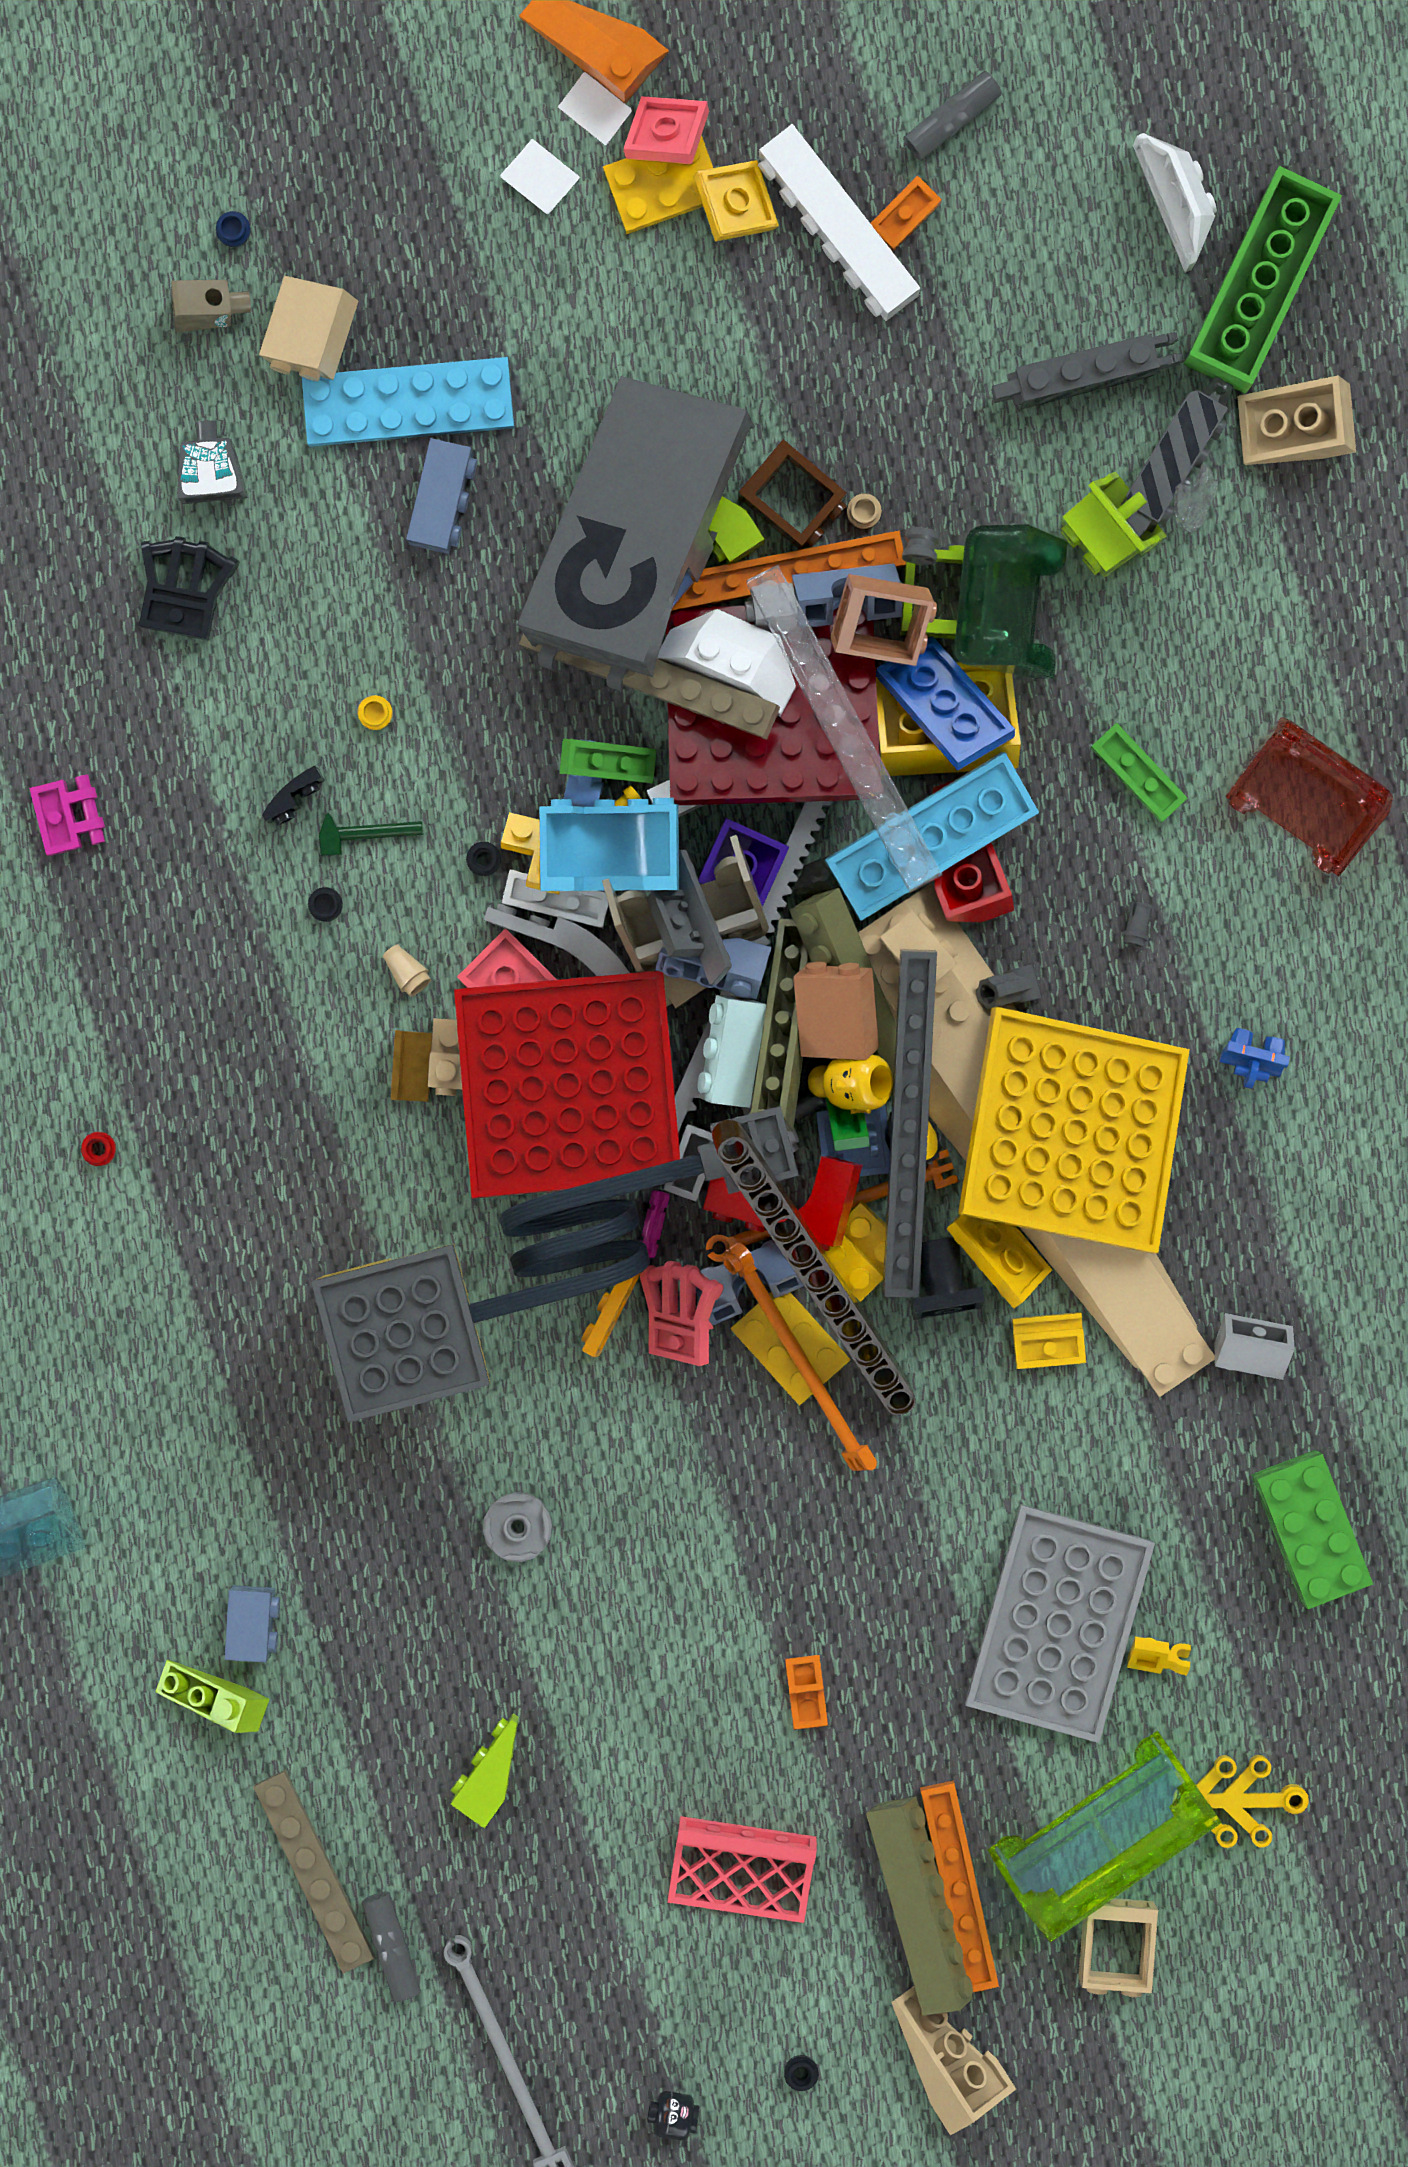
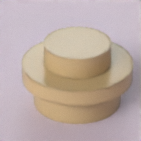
M870 494L856 495L848 504V519L857 528H871L878 523L881 517V505Z

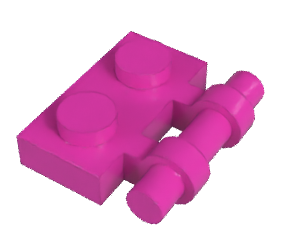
M88 775L75 777L78 790L68 792L67 784L64 780L29 788L47 856L82 848L79 834L89 832L92 845L105 842L102 831L105 828L103 817H99L95 799L98 798L96 789L91 787ZM81 802L85 820L76 823L72 804Z

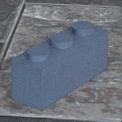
M430 438L406 539L409 545L450 554L452 546H458L462 527L457 526L460 512L466 513L470 493L465 492L467 479H474L478 462L477 459L473 458L471 447Z

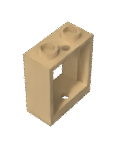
M1085 1896L1078 1979L1082 1988H1087V1992L1107 1994L1108 1990L1121 1991V1994L1129 1997H1141L1142 1993H1152L1158 1909L1154 1901ZM1094 1919L1143 1923L1139 1975L1091 1971Z

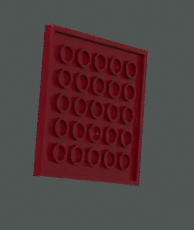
M745 606L692 607L671 611L666 627V637L671 629L715 609L747 622ZM839 607L833 610V625L798 628L797 624L796 630L772 632L780 637L796 688L781 717H776L767 740L668 703L670 798H674V804L680 806L881 800L875 659L835 652L830 637ZM861 609L855 634L874 637L873 620L867 621L866 614Z

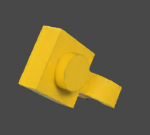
M1135 1636L1128 1653L1127 1668L1161 1674L1163 1668L1171 1669L1178 1674L1187 1675L1190 1669V1662L1183 1661L1178 1657L1188 1658L1191 1645L1179 1643L1170 1650L1169 1643Z

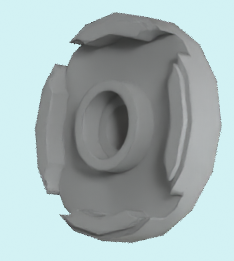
M513 1492L501 1496L491 1504L484 1517L483 1533L486 1543L495 1554L506 1561L523 1562L535 1558L545 1549L551 1538L552 1520L549 1510L540 1499L529 1493ZM519 1520L523 1522L525 1527L522 1532H515L512 1529L514 1521Z

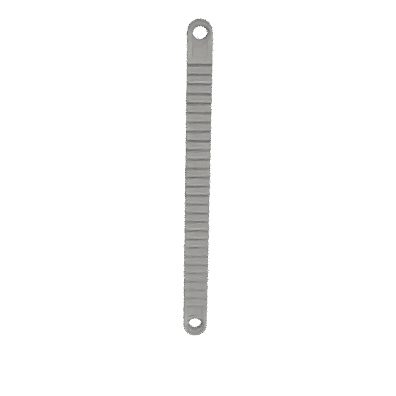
M831 801L805 802L786 844L789 846L788 852L763 905L769 926L766 934H774L776 930L771 922H779V919H781L777 909H785L787 905L782 897L791 896L792 890L788 884H796L798 880L793 872L802 871L804 865L799 859L808 858L809 852L805 846H813L815 840L810 834L819 833L821 827L816 821H824L826 814L822 808H830ZM766 934L757 940L751 941L765 946L770 944V941L765 937ZM722 990L720 994L721 996L738 998V996ZM708 1021L675 1095L678 1132L687 1112L697 1109V1106L692 1101L693 1098H699L700 1095L697 1084L700 1073L704 1071L706 1058L703 1055L705 1040L710 1035V1021Z

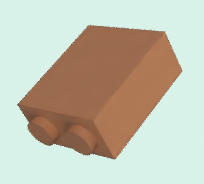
M811 962L806 964L793 977L801 1057L867 1060L879 1049L872 968H860L857 963H845L835 967L826 966L825 962Z

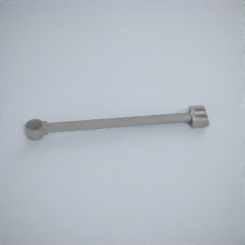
M455 1935L454 1940L450 1938L446 1942L444 1957L450 1965L456 1966L457 1970L461 1973L542 2156L533 2160L534 2167H559L557 2163L559 2161L563 2162L564 2167H574L566 2147L563 2146L555 2150L471 1964V1942L464 1936ZM454 1943L462 1944L465 1951L461 1954H456L453 1952L452 1946Z

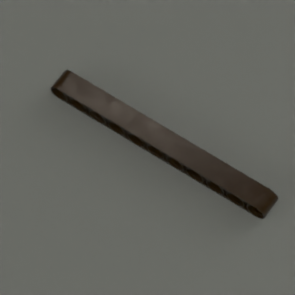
M734 1120L719 1122L712 1131V1139L721 1163L885 1408L894 1415L909 1413L915 1406L916 1398L907 1375L742 1125ZM737 1140L734 1144L725 1145L729 1141ZM754 1167L749 1171H743L745 1168ZM765 1193H770L768 1196L760 1197ZM804 1244L803 1246H801V1247H799V1248H795V1247L798 1246V1245Z

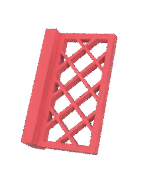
M680 1816L668 1903L804 1923L817 1851L816 1837ZM683 1846L698 1848L704 1857L690 1866L682 1856ZM722 1852H730L736 1857L738 1862L724 1871L714 1858ZM757 1857L767 1858L773 1867L758 1876L748 1863ZM709 1862L719 1875L707 1884H704L695 1871ZM791 1862L806 1864L804 1874L793 1882L782 1869ZM680 1864H681V1866H682L685 1870L682 1871V1872L679 1874V1869H680ZM743 1867L753 1881L738 1889L729 1876ZM778 1872L787 1886L773 1895L763 1882ZM687 1876H690L699 1887L691 1895L676 1893L677 1883ZM722 1881L733 1892L724 1901L715 1899L709 1891ZM803 1883L802 1891L800 1892L797 1887ZM756 1886L768 1898L759 1906L750 1905L743 1896ZM792 1891L800 1901L798 1912L784 1910L778 1900Z

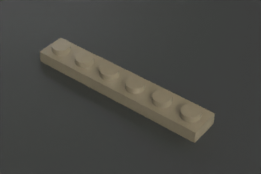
M286 1769L256 1783L253 1788L342 1973L344 1974L373 1960L375 1954Z

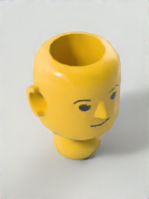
M871 1055L867 1060L835 1058L828 1066L819 1065L811 1070L808 1076V1088L816 1097L828 1098L830 1103L836 1107L851 1110V1114H870L871 1110L882 1107L889 1100L893 1089V1075L888 1063L877 1055Z

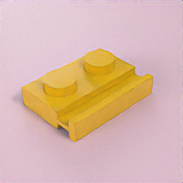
M1081 1312L1011 1318L1016 1369L1086 1363Z

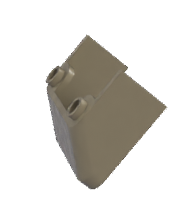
M735 835L730 837L735 857L730 856L721 860L714 869L716 880L700 886L706 896L713 919L718 926L721 939L741 938L754 941L763 937L768 932L769 926L738 837ZM609 878L602 880L615 928L637 972L656 971L660 950L665 948V945L646 898L648 896L636 890L626 891L622 895L617 896Z

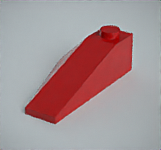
M953 781L933 787V794ZM992 842L934 877L935 892L946 921L985 922L1015 911L1013 896Z

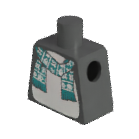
M205 420L196 422L197 441L182 442L180 445L177 498L182 504L248 498L234 443L230 438H218L216 421Z

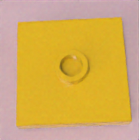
M758 160L701 170L694 175L715 242L767 232L779 226L761 170L758 166Z

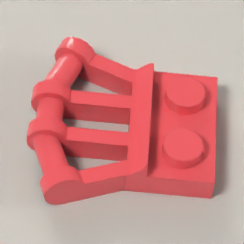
M667 1261L659 1267L654 1265L648 1266L640 1273V1280L649 1309V1354L696 1366L709 1364V1330L713 1329L709 1318L715 1300L723 1292V1285L715 1279L710 1280L700 1273L699 1268L694 1265L682 1267L679 1262ZM660 1280H662V1296L658 1285ZM679 1280H680V1312H678V1281H679ZM696 1287L702 1291L697 1309Z

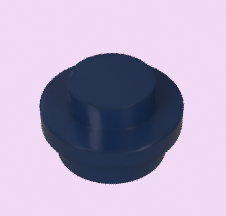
M226 212L220 216L216 223V234L219 240L226 246H241L250 236V223L239 212Z

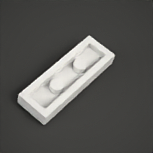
M514 870L509 871L502 904L554 917L559 916L566 920L603 928L609 905L606 893L600 891H560L558 895L526 887L528 874Z

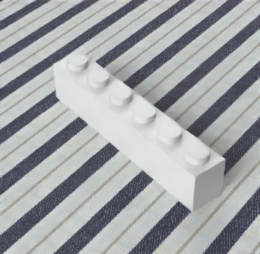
M793 124L759 149V160L761 162L758 166L761 172L769 181L773 179L777 181L782 188L779 193L785 203L790 208L796 206L802 213L801 222L811 235L817 233L825 243L822 245L825 254L833 263L837 260L846 270L843 272L846 281L854 290L858 287L867 297L864 302L875 317L881 315L887 321L919 296V285Z

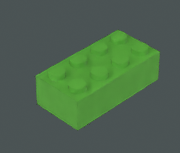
M1313 1450L1251 1474L1301 1604L1307 1609H1311L1373 1585L1322 1453Z

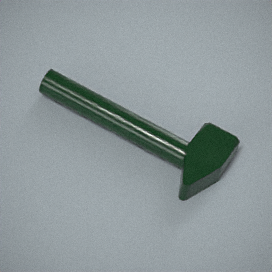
M326 814L319 833L321 856L342 855L341 841L424 835L423 822L337 827L333 817L330 814Z

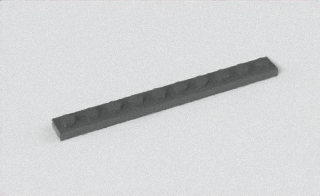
M900 949L883 1276L884 1297H919L937 966L936 950Z

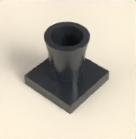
M954 1237L922 1242L920 1270L925 1285L926 1297L914 1298L912 1300L913 1320L981 1309L985 1301L983 1288L964 1290L960 1245L954 1240Z

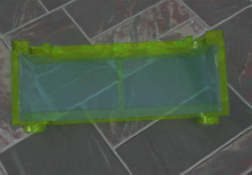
M1158 1730L1139 1742L1134 1752V1757L1137 1761L1134 1765L1025 1841L1017 1835L1005 1836L987 1849L1023 1910L1050 1943L1222 1823Z

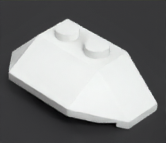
M1140 134L1136 137L1133 147L1186 273L1192 270L1214 221V213L1217 212L1216 204L1211 193H1205L1201 183L1203 181L1202 169L1197 161H1192L1189 152L1147 134Z
M718 609L671 629L660 648L657 658L663 662L773 702L780 706L777 714L779 717H781L796 688L780 637Z

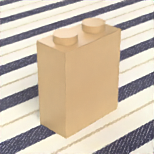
M284 276L259 355L270 362V368L277 372L290 374V371L294 370L298 371L300 376L318 382L320 377L334 380L358 300L341 288Z

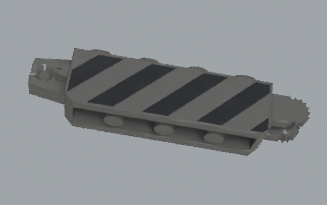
M1177 332L1152 337V333L1016 367L1015 372L1007 374V382L992 386L991 391L994 403L1013 399L1014 406L1021 405L1022 409L1152 377L1156 375L1158 370L1173 367L1184 362L1182 353H1173L1158 358L1156 348L1170 346L1179 341Z
M1215 376L1203 392L1199 390L1189 392L1121 505L1124 504L1137 492H1140L1146 499L1147 503L1127 520L1140 539L1146 530L1152 533L1158 523L1163 526L1166 525L1175 510V507L1170 505L1176 494L1183 497L1193 480L1187 476L1193 466L1200 469L1210 453V450L1205 448L1209 439L1213 438L1217 441L1228 422L1222 418L1228 410L1226 403L1233 386L1224 382L1221 378Z

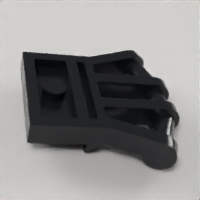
M176 536L173 540L151 543L150 540L142 541L141 549L147 586L139 626L145 629L209 641L214 611L217 606V597L229 578L237 570L240 561L233 556L230 558L226 557L212 548L209 542L199 541L197 544L187 542L186 538ZM171 554L165 585L158 584L154 557ZM184 555L195 557L189 590L176 587ZM206 561H209L221 570L208 591L204 593L200 592L205 564Z

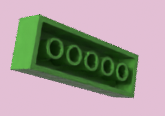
M1281 166L1277 168L1183 365L1212 379L1215 376L1221 378L1224 382L1233 386V389L1244 394L1248 392L1257 377L1342 195Z

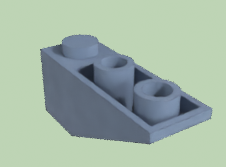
M741 938L722 940L730 956L732 967L722 980L714 985L709 984L699 956L669 958L666 948H661L656 971L663 972L672 978H684L698 982L703 987H715L729 991L738 997L757 999L771 947Z

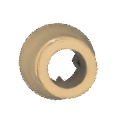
M399 944L392 946L384 953L383 959L386 961L401 992H406L411 997L421 992L431 982V978L427 975L429 970L402 949Z

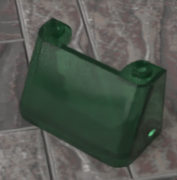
M1029 524L981 525L969 532L964 547L954 647L955 655L962 664L1036 679H1054L1056 666L1054 651L1047 645L1034 643L1040 576H1051L1061 571L1066 561L1068 541Z

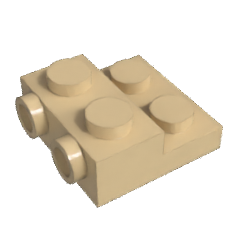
M433 1018L428 1087L435 1088V1095L456 1096V1089H462L457 1020Z

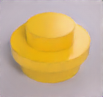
M373 695L365 698L360 703L358 718L366 728L381 730L391 722L393 711L390 703L385 698Z

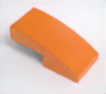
M820 1655L785 1659L794 1730L828 1726Z

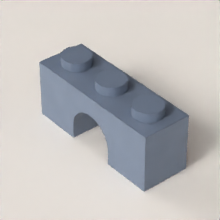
M895 564L792 575L798 613V628L833 625V610L839 607L848 574L900 583ZM865 595L862 610L866 614L867 621L902 617V602Z
M773 1239L765 1242L761 1248L750 1252L754 1259V1265L757 1268L755 1270L761 1281L770 1287L774 1298L804 1286ZM724 1264L702 1269L700 1271L701 1274L710 1280L715 1279L723 1285V1292L715 1300L709 1322L715 1325L743 1313L738 1296L740 1290L747 1284L744 1278L740 1277L738 1273L731 1274ZM696 1287V1294L700 1300L702 1291Z

